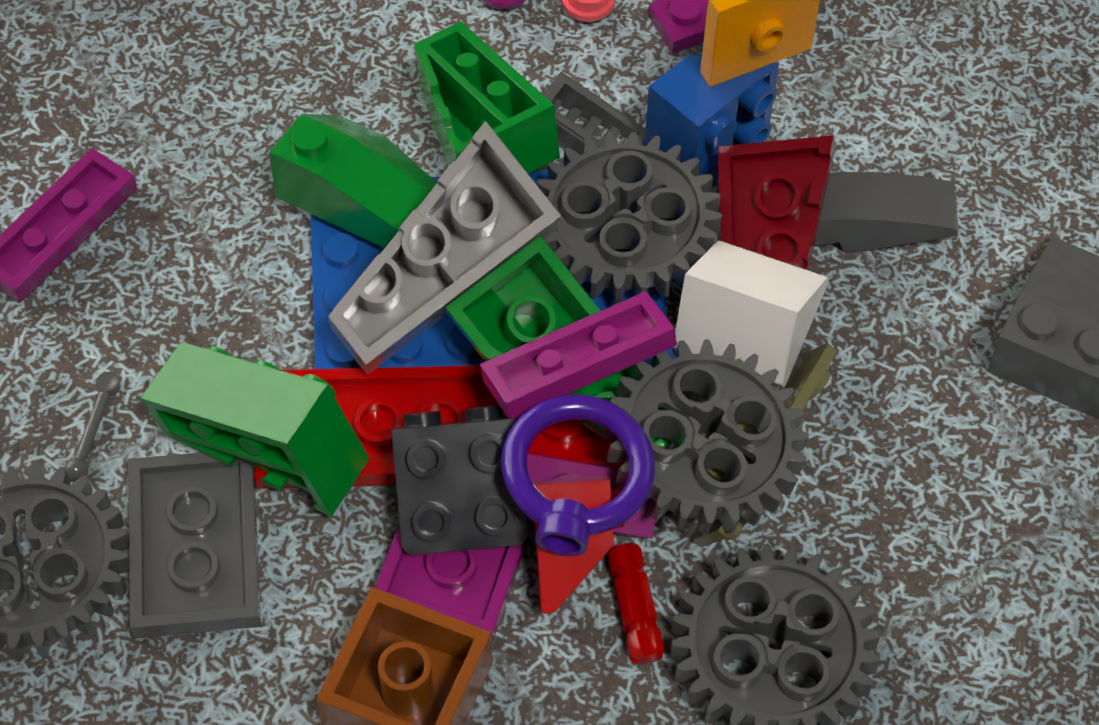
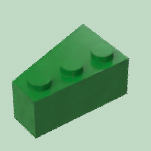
M460 21L414 43L422 97L448 166L453 161H456L485 121L527 174L560 158L554 104L463 22Z
M180 342L140 398L166 436L229 467H232L236 459L239 458L267 472L263 479L264 484L280 492L288 482L312 494L316 500L314 504L315 509L331 517L370 459L335 399V390L326 381L312 374H306L304 377L280 371L271 363L263 360H256L253 363L232 357L226 351L215 346H209L205 349Z

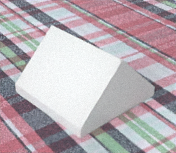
M718 240L685 274L675 330L677 345L679 341L684 340L692 354H699L704 339H709L714 355L722 356L730 343L734 344L736 350L735 360L740 358L744 362L755 353L758 355V363L754 371L762 375L776 368L779 373L773 385L785 388L829 279L817 273Z

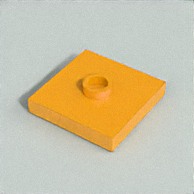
M708 0L700 70L708 86L712 87L812 49L820 0Z

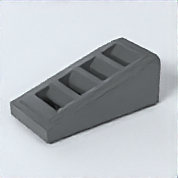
M563 72L558 74L543 94L555 107L559 147L563 149L568 147L582 155L584 154V139L588 137L598 147L606 146L607 133L601 141L593 136L599 125L609 129L608 132H612L616 139L619 135L628 138L631 132H637L639 145L644 146L646 128ZM560 106L569 110L566 116L557 112ZM579 116L589 120L583 129L575 124Z

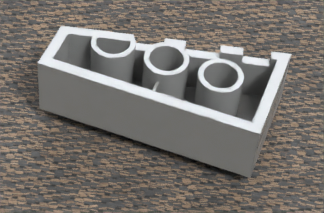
M486 121L475 133L472 141L456 161H453L441 175L438 183L416 210L414 209L399 227V231L386 248L375 257L328 316L332 331L367 375L447 315L444 311L445 307L540 235L545 240L557 231L561 215Z

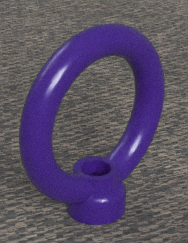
M562 395L546 399L534 405L523 413L512 426L502 450V474L508 492L516 505L529 518L539 524L536 543L544 550L562 556L584 554L587 551L590 535L610 531L631 519L647 500L655 477V460L651 443L639 423L619 406L594 396ZM566 420L590 421L612 432L623 444L629 458V476L621 493L610 502L591 509H587L582 503L570 499H555L553 501L547 499L533 484L527 467L529 448L540 432L555 423Z

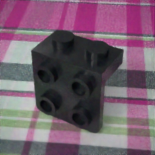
M500 405L465 408L466 420L441 422L440 411L403 414L404 425L392 426L401 544L406 553L420 555L516 546L526 540L528 535L526 514L510 496L505 485L501 466L505 439L518 418L515 417L509 420L507 416H503V410Z

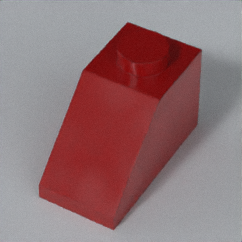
M608 476L532 481L539 492L550 501L570 499L582 503L587 509L596 508L610 502L622 491V489L611 490ZM535 522V535L537 534L538 525H539V524L536 523V522ZM625 523L617 528H625ZM613 529L604 533L590 535L587 551L578 556L557 555L544 550L536 543L542 614L555 613L614 545Z

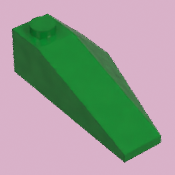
M301 114L269 152L276 198L383 248H386L399 231V227L412 211L419 207L437 184L434 179L386 136L340 115Z
M541 235L444 309L479 355L486 361L601 311ZM634 365L567 395H588L610 402L612 397H619L616 394V390L621 377L632 378L631 374ZM660 407L658 410H666V408ZM576 420L603 438L605 430L603 426L590 421ZM663 437L651 438L654 444L663 449L672 444L669 439ZM605 439V440H607L608 442H610L611 444L614 443V441H610V440H608V439Z

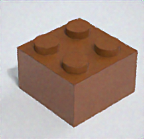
M371 587L316 698L321 725H465L493 664L492 632Z

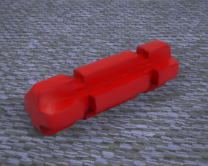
M636 543L615 545L608 552V565L611 578L615 582L614 591L623 631L627 633L628 640H626L630 660L638 665L659 661L663 657L664 643L660 628L656 624L658 618L648 576L644 573L643 569L645 563L641 547Z

